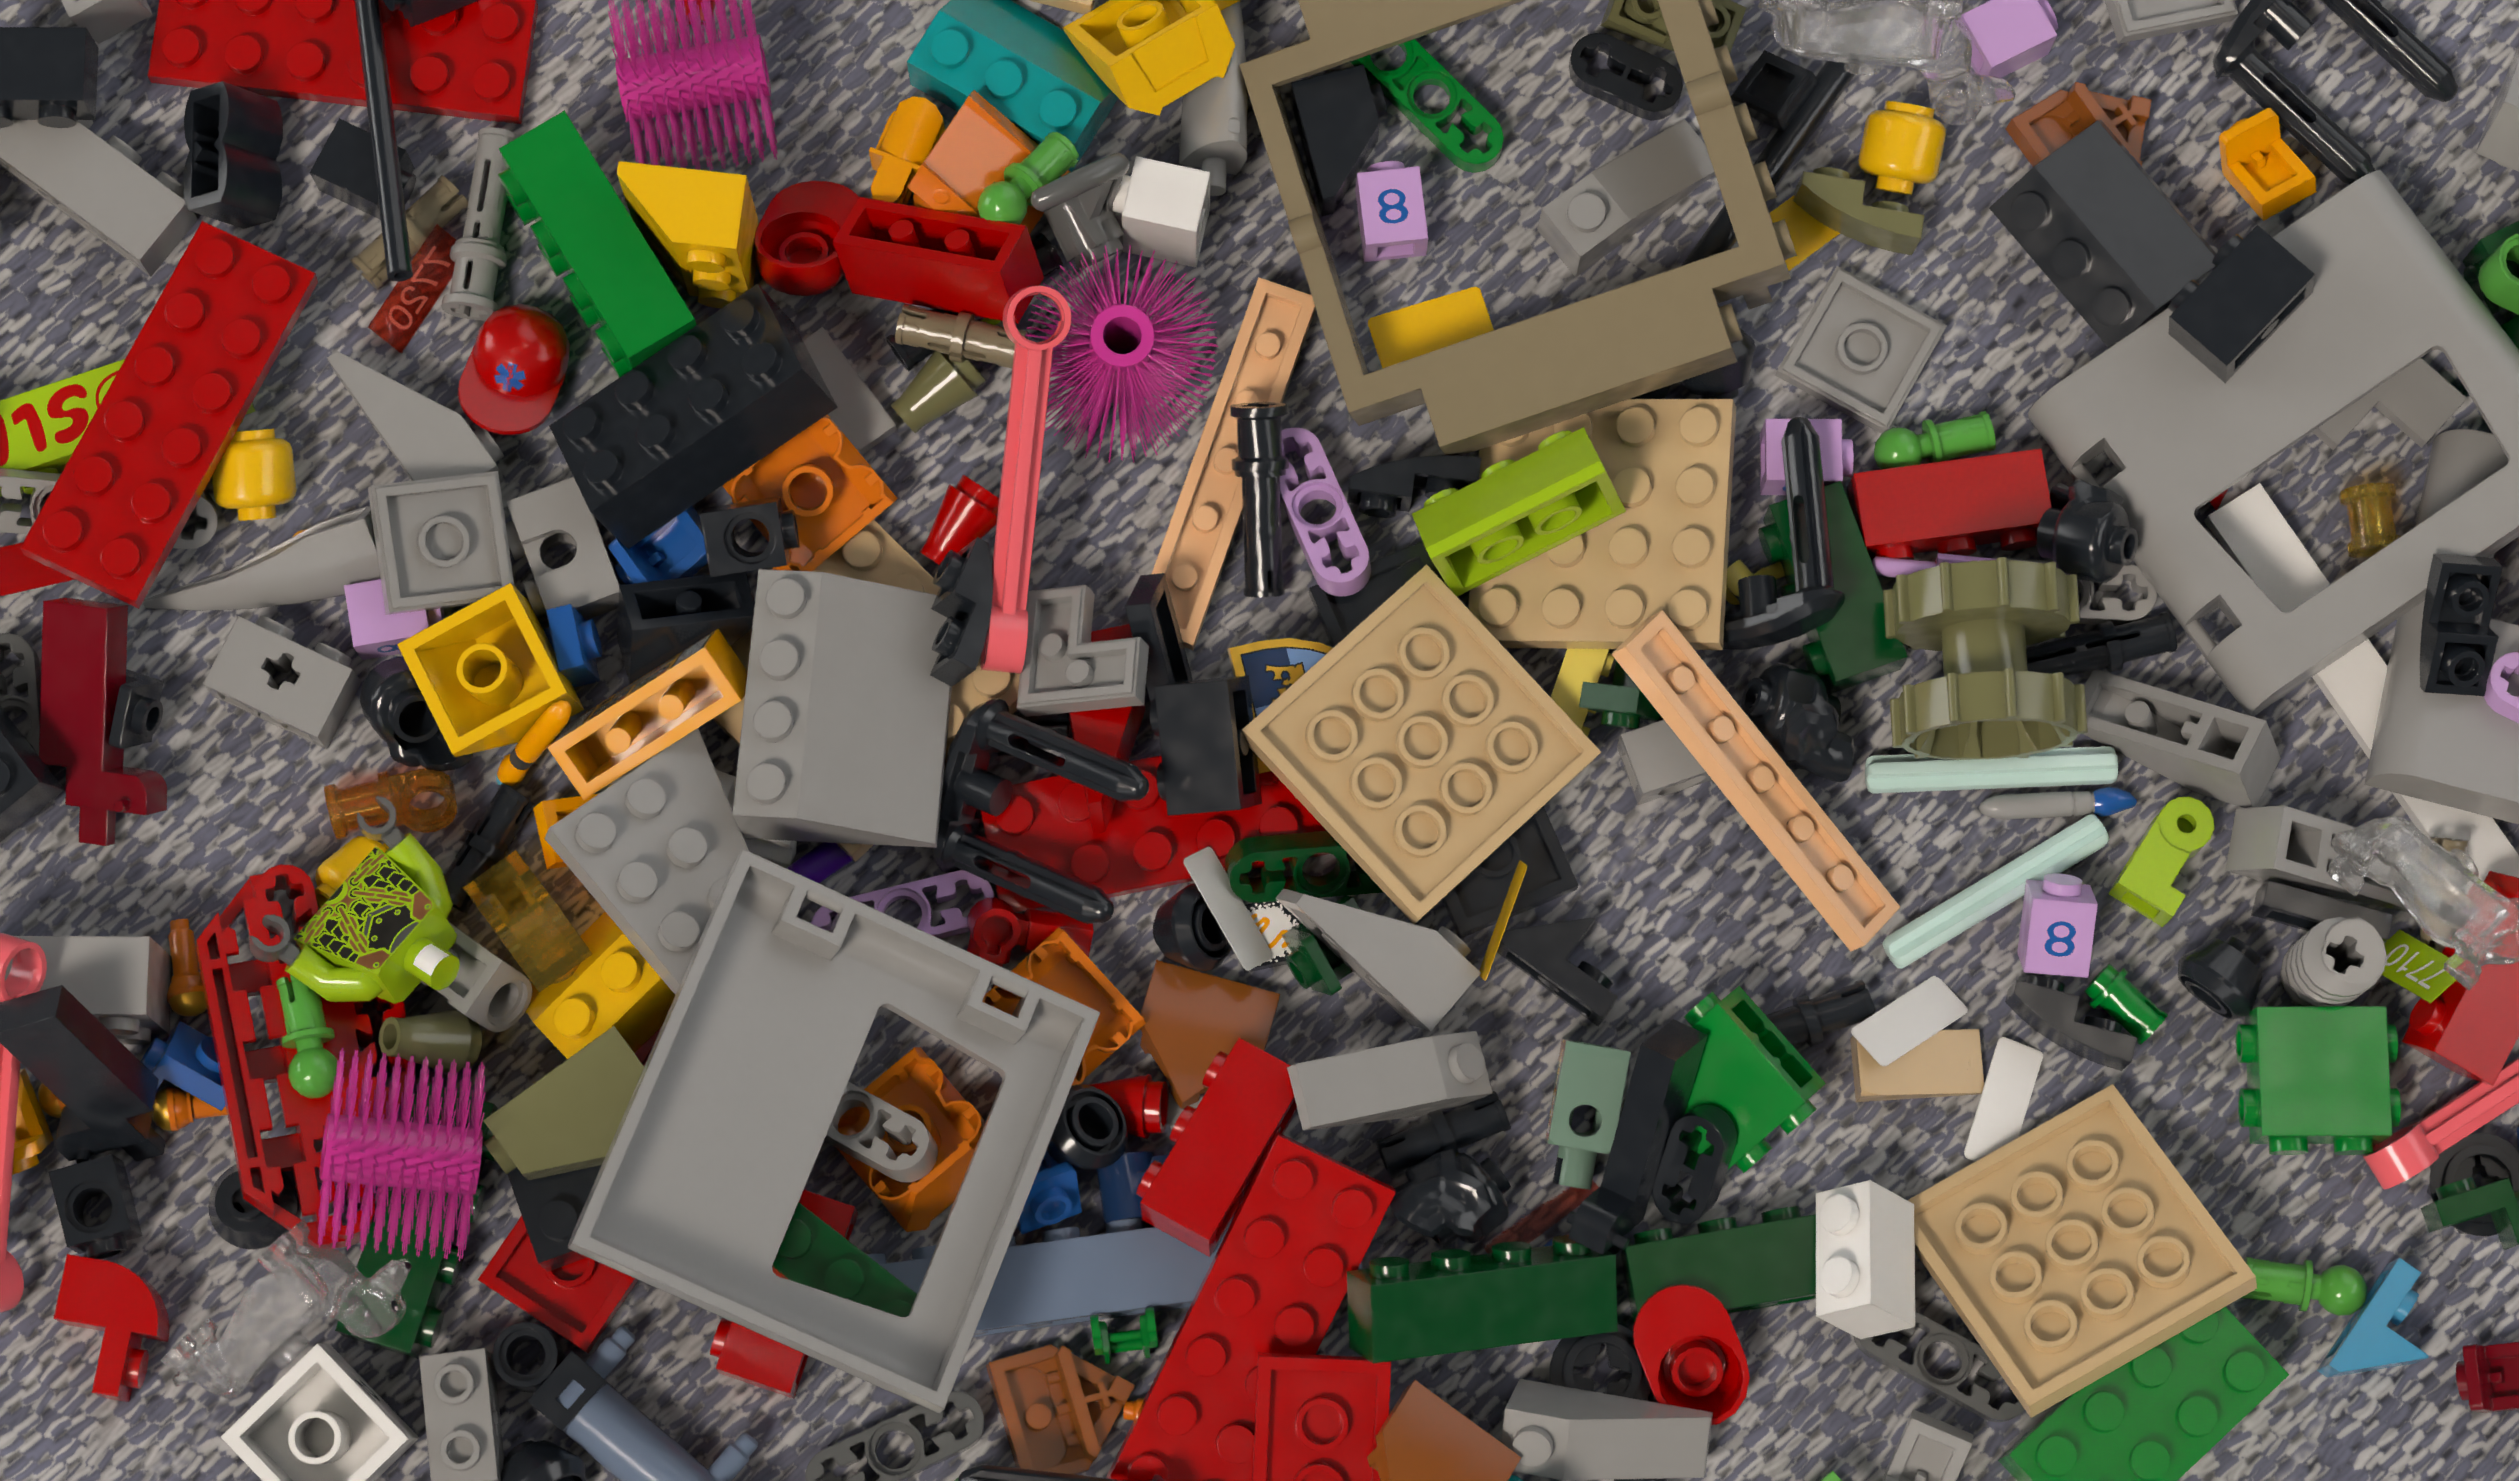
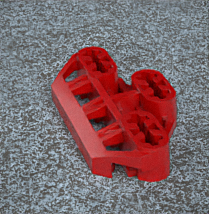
M279 864L269 868L263 874L249 877L220 917L217 912L197 938L196 951L243 1199L318 1251L334 1249L332 1248L333 1215L328 1216L325 1236H323V1242L319 1248L318 1225L320 1216L318 1214L321 1190L318 1189L317 1181L322 1183L323 1180H320L321 1152L318 1151L321 1150L327 1114L331 1113V1096L333 1103V1091L324 1097L310 1099L300 1095L293 1089L288 1079L289 1064L294 1055L297 1054V1049L282 1046V1037L287 1035L280 994L276 985V981L282 977H288L289 982H292L290 974L285 971L287 964L281 959L274 962H263L256 959L228 964L227 960L228 956L239 955L236 932L230 927L243 911L249 940L250 936H254L267 946H274L281 942L276 933L269 931L262 924V919L265 915H276L283 918L280 903L273 901L275 891L286 890L288 898L294 900L291 918L294 933L298 934L317 913V899L310 877L296 866ZM269 933L274 934L275 936L270 939ZM260 995L268 1039L278 1038L280 1045L245 1051L243 1044L256 1042L248 997ZM321 997L326 1027L334 1029L335 1035L332 1040L323 1043V1048L332 1053L337 1061H339L342 1048L345 1051L343 1060L345 1061L343 1071L344 1083L341 1095L343 1101L340 1115H343V1109L345 1110L346 1087L349 1085V1072L352 1068V1058L355 1055V1050L356 1052L358 1050L357 1070H359L356 1086L358 1092L354 1113L356 1111L355 1116L358 1117L359 1099L361 1103L362 1079L364 1082L365 1063L367 1067V1057L370 1051L373 1054L372 1076L377 1062L375 1042L371 1043L373 1032L370 1018L367 1014H361L363 1003L374 1002L376 1010L383 1012L380 1029L383 1022L389 1017H406L404 1003L402 1001L394 1004L379 997L371 1001L330 1002ZM359 1046L365 1048L362 1052H359ZM386 1056L385 1061L387 1060L386 1068L389 1073H392L393 1066L395 1068L396 1057ZM403 1058L400 1059L401 1073L399 1084L401 1083L398 1098L400 1106L402 1092L404 1098L405 1075L407 1080L408 1062H410ZM372 1076L371 1080L373 1082L369 1099L371 1106L368 1118H371V1112L373 1118L374 1090L376 1098L377 1077ZM277 1083L285 1128L295 1126L296 1133L261 1139V1132L273 1130L265 1084ZM385 1087L384 1094L386 1091L382 1117L383 1114L385 1115L384 1119H386V1102L389 1101V1087ZM294 1170L302 1217L312 1215L313 1222L306 1223L273 1202L272 1193L279 1197L284 1190L281 1172ZM332 1181L331 1201L329 1196L328 1215L333 1213L334 1210L333 1203L336 1192L334 1181ZM345 1183V1200L347 1207L349 1203V1198L347 1197L350 1183H347V1190ZM360 1184V1203L357 1204V1210L361 1209L365 1184L364 1187H362L363 1184ZM373 1193L372 1216H371V1211H370V1224H369V1229H370V1226H371V1223H372V1220H373V1217H374V1214H375V1198H374V1193ZM362 1210L357 1211L356 1224L354 1223L351 1246L360 1242L361 1229L359 1228ZM342 1220L341 1230L338 1233V1243H336L335 1248L347 1247V1235H345L347 1225H342Z

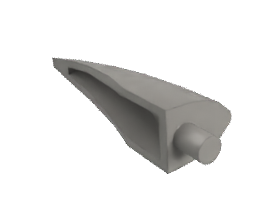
M1240 1L1221 10L1236 45L1224 78L1214 77L1185 94L1182 104L1179 164L1202 168V171L1210 172V196L1223 195L1226 192V173L1237 175L1247 160L1248 96L1247 87L1239 65L1246 62V50Z
M370 505L322 520L309 529L236 567L144 599L143 605L145 608L238 610L301 604L345 595L344 585L381 579Z

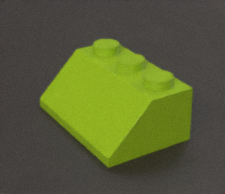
M1583 427L1573 433L1566 430L1547 437L1539 444L1537 451L1517 461L1508 459L1493 464L1481 474L1480 480L1460 490L1450 488L1434 494L1426 500L1424 508L1412 513V516L1430 559L1449 589L1456 596H1459L1626 512Z

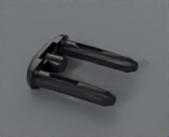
M2251 0L2232 23L2214 55L2213 68L2215 77L2217 79L2220 77H2230L2264 110L2272 108L2279 116V124L2342 182L2351 184L2359 178L2376 171L2370 155L2307 98L2295 84L2291 83L2255 50V40L2266 30L2289 51L2312 27L2314 22L2292 3L2294 0ZM2321 0L2425 97L2447 102L2456 96L2458 85L2451 68L2383 7L2379 0Z
M1795 417L1787 423L1781 440L1796 593L1778 598L1776 578L1770 575H1754L1738 580L1740 612L1725 615L1723 649L1745 650L1771 646L1799 637L1828 623L1844 604L1845 594L1834 589L1820 438L1807 418Z
M996 698L979 704L964 718L945 759L937 848L931 847L937 866L944 873L955 872L960 869L1086 924L1108 921L1114 913V905L1102 888L1023 855L1017 850L1009 849L977 835L982 819L975 816L976 809L993 816H998L1009 805L1013 792L1012 783L1009 780L987 771L992 753H1000L1002 751L1121 802L1143 799L1149 791L1148 779L1137 766L1061 735L1053 729L1042 727L1011 714L1005 700ZM1028 740L1062 753L1065 759L1031 745ZM994 862L1027 875L1031 880L999 867Z

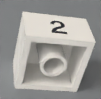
M317 1343L221 1436L262 1481H376L419 1439L413 1430L330 1344Z

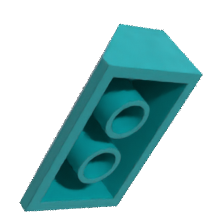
M950 0L938 11L907 60L910 85L956 111H959L969 94L975 90L1038 145L1051 132H1058L1064 135L1075 146L1079 154L1078 162L1118 100V97L1089 66L1064 30L1011 0ZM1077 164L1074 167L1070 168L1069 171L1073 172Z

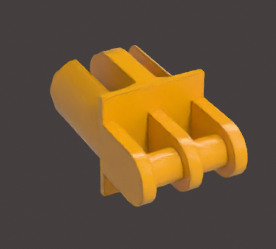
M913 96L901 101L896 110L889 116L876 149L870 147L871 166L873 170L877 171L871 185L873 199L908 204L912 191L907 186L945 131L943 116L936 105L928 99Z

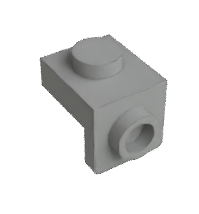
M1913 1409L1882 1481H1956L1972 1447L1974 1434Z

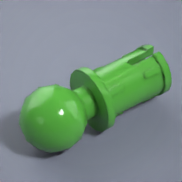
M1051 132L1021 163L1009 164L1004 170L1005 181L994 182L985 187L981 193L977 205L980 218L1020 225L1027 213L1028 205L1032 206L1031 196L1033 191L1060 178L1066 171L1078 163L1077 158L1079 154L1072 142L1058 132Z
M1986 411L1934 424L1931 419L1923 420L1922 434H1916L1914 431L1906 428L1892 427L1882 432L1875 442L1874 458L1877 466L1882 470L1920 465L1922 459L1928 458L1929 463H1935L1984 451L1991 452L1996 449L1994 428Z
M290 975L292 982H289L288 977H282L276 981L287 1035L282 1037V1046L297 1049V1054L294 1055L289 1064L288 1079L293 1089L300 1095L310 1099L324 1097L333 1091L334 1076H336L337 1070L336 1057L323 1048V1043L334 1038V1029L326 1027L321 996L292 975Z
M2245 1257L2244 1260L2256 1276L2257 1289L2241 1297V1299L2284 1302L2285 1304L2298 1305L2299 1311L2303 1312L2307 1311L2310 1299L2318 1300L2319 1304L2326 1311L2337 1316H2344L2358 1311L2367 1298V1285L2364 1277L2356 1269L2347 1265L2331 1266L2323 1271L2322 1274H2313L2312 1260L2305 1259L2303 1265L2271 1262L2269 1260L2254 1259L2253 1257Z

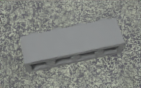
M13 120L12 126L0 128V166L150 277L198 220L194 212L189 211L186 206L183 185L163 171L154 178L138 166L142 157L124 141L112 135L105 142L89 130L94 124L92 120H77L76 125L70 128L47 127L39 124L38 120Z

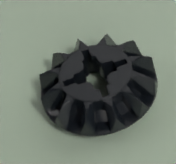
M2472 1133L2439 1154V1158L2430 1165L2431 1172L2427 1193L2432 1197L2433 1202L2438 1201L2435 1189L2472 1177V1168L2475 1167V1161L2476 1167L2480 1168L2483 1178L2494 1179V1182L2509 1178L2513 1191L2519 1190V1150L2501 1137L2487 1133ZM2491 1214L2453 1225L2459 1234L2483 1237L2497 1234Z
M1617 1323V1332L1563 1338L1553 1352L1549 1366L1550 1383L1553 1385L1597 1392L1594 1391L1593 1380L1583 1378V1374H1574L1573 1369L1582 1370L1583 1367L1593 1366L1596 1357L1600 1354L1601 1346H1606L1605 1356L1608 1357L1609 1368L1619 1370V1373L1629 1374V1379L1620 1378L1618 1381H1610L1603 1393L1646 1401L1651 1392L1634 1346L1633 1331Z

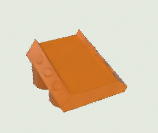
M973 90L907 186L914 193L913 205L980 218L977 205L984 188L994 182L1005 181V168L1011 163H1021L1038 144L979 93ZM1068 170L1062 176L1071 172ZM1028 205L1027 213L1020 225L1027 226L1029 235L1044 212Z
M828 414L722 485L732 497L733 503L780 496L782 510H794L800 547L789 549L791 559L787 565L792 571L815 570L898 499ZM750 519L769 542L770 537L766 526L756 519Z
M1061 928L1056 929L1011 970L1013 973L1100 1012L1072 1085L1081 1084L1088 1075L1146 1024L1139 1012ZM995 985L985 994L982 1002L1012 1015L1021 997Z
M914 1047L863 1090L915 1117L924 1124L938 1147L937 1160L932 1170L925 1177L917 1181L899 1182L837 1149L906 1232L926 1230L933 1219L954 1203L986 1123L980 1113L970 1102L961 1096L942 1070L928 1057L922 1048ZM854 1107L847 1110L839 1120V1133L854 1135L862 1131L868 1124L869 1110L864 1107ZM885 1131L882 1140L891 1147L897 1157L902 1153L912 1156L916 1152L917 1147L913 1141L908 1145L901 1144L892 1139Z

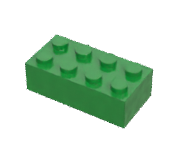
M565 110L499 148L506 170L499 173L498 177L507 191L505 194L524 226L535 220L536 223L531 225L530 228L539 243L537 246L555 276L558 277L567 271L568 275L563 277L562 280L571 294L569 297L588 329L598 323L601 326L595 330V333L603 346L601 349L618 378L697 325L695 318Z
M2224 1307L2063 1399L1998 1461L2017 1481H2178L2286 1379L2289 1374L2239 1320Z

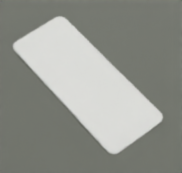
M1206 847L1184 859L1186 869L1243 968L1249 971L1271 959L1272 952L1242 899L1233 892L1228 875L1213 849Z
M1932 976L1853 1027L1851 1033L1881 1066H1888L1964 1016L1968 1009L1941 979Z
M2006 1037L1998 1039L1964 1150V1155L1967 1159L1976 1162L2019 1137L2043 1059L2041 1051Z

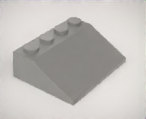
M758 569L732 816L745 839L937 848L952 693L951 686L930 676L939 655L932 650L933 642L939 629L947 619V617L931 609L937 595L825 572Z

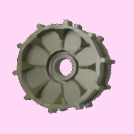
M2000 557L1996 560L1960 563L1941 562L1939 563L1940 566L1923 569L1908 575H1896V583H1894L1893 589L1883 591L1886 638L1898 639L1901 643L1908 645V650L1942 651L1944 677L1927 680L1915 685H1903V692L1900 694V697L1890 699L1893 748L1903 747L1908 752L1913 753L1916 759L1925 757L1947 760L2028 758L2029 755L2050 751L2059 747H2072L2073 740L2076 739L2078 734L2088 733L2085 685L2073 684L2069 679L2064 678V673L2061 672L2048 674L2028 671L2026 656L2027 645L2053 638H2065V631L2068 630L2070 624L2080 623L2077 575H2066L2061 569L2056 568V562L2037 563L2007 560L2006 557Z

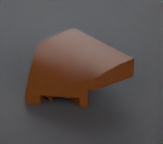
M2075 82L2069 92L2064 90L2055 92L2011 119L2005 129L2032 167H2034L2097 120H2102L2142 166L2143 161H2140L2145 122L2150 115L2152 100L2132 95L2130 100L2089 91L2086 84Z
M1156 960L1140 1013L1146 1022L1140 1028L1142 1032L1140 1046L1145 1054L1152 1055L1172 1086L1171 1095L1180 1109L1198 1102L1200 1095L1207 1092L1208 1088L1203 1086L1202 1082L1211 1062L1219 1051L1229 1055L1239 1037L1265 1051L1280 999L1279 993Z
M1050 1344L992 1361L986 1365L1016 1468L1074 1475L1087 1472L1101 1451L1104 1441L1135 1385L1119 1376L1114 1377L1072 1354V1350L1063 1345L1058 1349Z
M1416 1380L1402 1392L1375 1437L1377 1447L1367 1456L1369 1466L1378 1471L1380 1481H1508L1522 1458Z

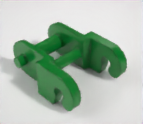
M1145 1308L1146 1315L1140 1316L1139 1320L1140 1329L1108 1333L1107 1324L1105 1321H1099L1098 1314L1090 1315L1095 1356L1104 1355L1105 1364H1110L1111 1354L1143 1350L1145 1358H1151L1150 1348L1158 1347L1154 1308Z

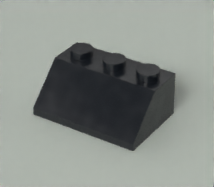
M2097 120L2035 165L1989 207L2108 348L2166 310L2172 299L2189 281L2194 279L2200 283L2216 268L2212 260L2217 253L2102 120Z

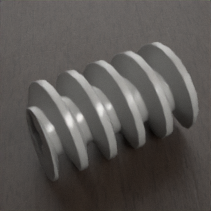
M2336 917L2323 920L2291 945L2283 957L2280 976L2284 990L2292 1001L2301 1007L2348 1005L2375 985L2383 973L2387 956L2383 939L2373 925L2360 917Z

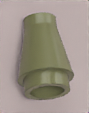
M934 351L902 395L891 406L910 429L917 433L926 424L977 397L978 394L975 390L986 379L969 359L966 358L964 363L951 361L949 354Z
M457 1009L404 1018L389 1017L381 1026L379 1045L384 1055L386 1053V1056L398 1057L399 1054V1057L409 1061L411 1056L412 1058L414 1056L413 1062L423 1065V1060L427 1056V1060H429L428 1067L436 1069V1065L438 1068V1060L442 1059V1072L447 1074L449 1072L450 1074L451 1062L453 1069L454 1059L455 1063H457L456 1073L463 1068L466 1069V1061L470 1062L469 1068L475 1064L481 1051L482 1035L478 1023L466 1017Z

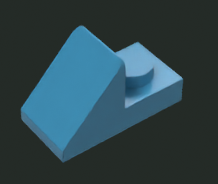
M2401 1258L2386 1264L2370 1288L2365 1303L2353 1314L2317 1371L2329 1378L2415 1364L2429 1358L2425 1352L2387 1327L2389 1321L2398 1326L2413 1308L2419 1294L2411 1288L2422 1272Z

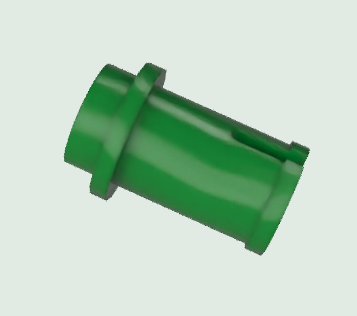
M2109 963L2084 989V992L2092 999L2089 1005L2093 1009L2099 1005L2114 1020L2121 1024L2132 1036L2137 1037L2136 1042L2141 1045L2163 1023L2168 1014L2165 1011H2161L2125 978L2128 973L2125 968L2118 971Z

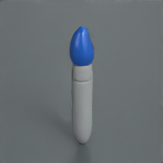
M2104 787L2092 793L2088 791H2063L1996 795L1980 803L1979 810L1987 817L2007 820L2071 817L2072 815L2082 816L2090 815L2091 813L2103 817L2135 807L2137 799L2125 790Z

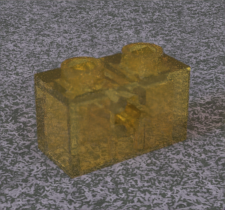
M516 850L463 887L539 992L551 984L560 983L571 977L579 967V964L592 955V952Z

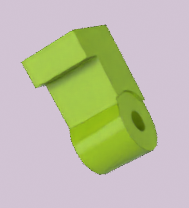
M2178 797L2169 801L2151 822L2108 894L2161 927H2164L2175 915L2186 896L2172 887V883L2186 860L2194 857L2211 839L2213 834L2214 818L2210 809L2202 801L2193 797Z

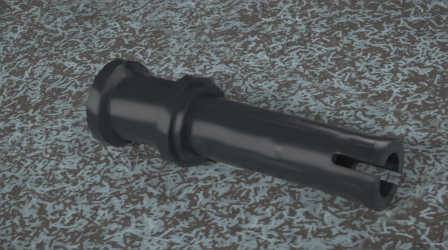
M1254 402L1230 406V416L1237 419L1238 457L1232 459V470L1235 471V476L1242 477L1245 588L1243 592L1246 597H1269L1268 593H1272V596L1277 597L1285 594L1282 570L1280 476L1286 475V469L1289 468V458L1282 455L1281 417L1288 414L1286 403Z

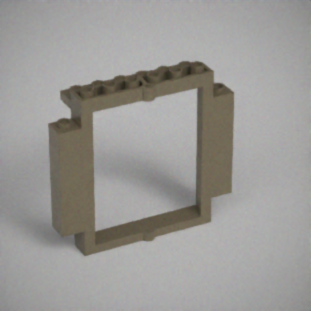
M1298 0L1310 40L1239 64L1348 413L1358 426L1426 403L1440 449L1445 455L1463 456L1738 362L1732 343L1743 340V336L1732 304L1720 307L1719 303L1743 295L1749 310L1773 302L1768 286L1791 279L1785 260L1797 256L1785 219L1775 223L1772 222L1766 201L1776 198L1777 194L1766 162L1763 161L1753 165L1746 143L1756 140L1758 137L1746 102L1737 106L1733 105L1727 84L1739 80L1727 45L1714 48L1708 27L1718 24L1719 20L1712 0H1658L1739 247L1368 373L1279 86L1524 0Z

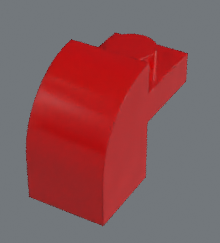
M67 1254L53 1319L69 1326L104 1331L92 1393L107 1399L129 1402L132 1388L141 1389L147 1373L149 1353L148 1350L140 1349L142 1338L164 1342L169 1340V1317L165 1304L159 1293L147 1280L128 1268L106 1260Z

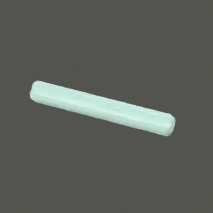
M2110 746L2056 748L2029 755L2028 758L1947 760L1929 757L1916 759L1914 754L1877 755L1866 759L1864 774L1867 789L1873 794L2112 784L2117 780L2118 757L2114 748Z
M2094 814L2085 816L1888 935L1882 943L1886 955L1898 969L1908 966L2024 896L2026 879L2043 881L2045 875L2060 874L2105 847L2110 840L2105 827Z

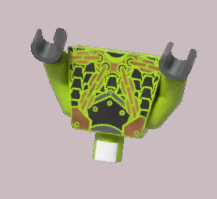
M375 797L378 805L390 816L384 826L380 828L370 827L359 812H357L358 827L364 836L372 840H383L389 848L384 853L381 849L375 847L294 937L300 948L289 942L290 928L283 918L276 915H265L262 919V924L269 931L279 936L281 940L279 944L267 946L256 937L250 936L249 947L256 959L263 962H274L281 959L287 964L285 968L287 973L330 1002L371 1001L379 997L395 1004L404 1001L421 981L435 990L447 988L454 981L459 971V959L448 952L456 942L457 933L446 919L450 914L453 904L442 869L410 832L403 835L397 828L395 807L385 797Z

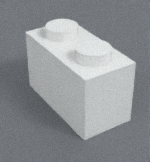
M1136 156L1132 175L1123 176L1113 202V211L1116 212L1115 216L1124 233L1123 252L1129 253V246L1131 245L1130 253L1141 255V251H1143L1142 256L1151 258L1155 250L1153 256L1155 259H1166V261L1173 263L1177 261L1178 264L1197 267L1210 211V172Z
M1871 1180L1816 1193V1317L1859 1339L1915 1327L1913 1203Z

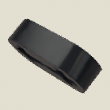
M1593 33L1584 36L1578 40L1572 49L1569 62L1570 78L1575 86L1583 92L1639 118L1650 121L1664 119L1671 115L1678 106L1683 88L1682 79L1677 69L1669 62L1603 33ZM1598 51L1604 52L1608 55L1607 66L1622 73V75L1619 76L1609 70L1602 69L1597 77L1591 76L1586 73L1588 62L1582 59V57L1585 56L1593 59ZM1654 77L1664 80L1663 91L1670 96L1667 98L1658 95L1653 103L1643 99L1644 88L1630 81L1629 78H1633L1643 84H1649Z
M1710 1104L1697 1105L1676 1121L1671 1129L1652 1193L1656 1207L1671 1222L1678 1224L1693 1223L1709 1211L1719 1197L1737 1139L1734 1122L1719 1107ZM1699 1126L1707 1130L1706 1140L1712 1144L1701 1155L1697 1153L1701 1141V1134L1696 1131ZM1688 1174L1692 1175L1688 1188V1194L1694 1198L1691 1202H1687L1682 1198L1683 1188L1678 1184Z

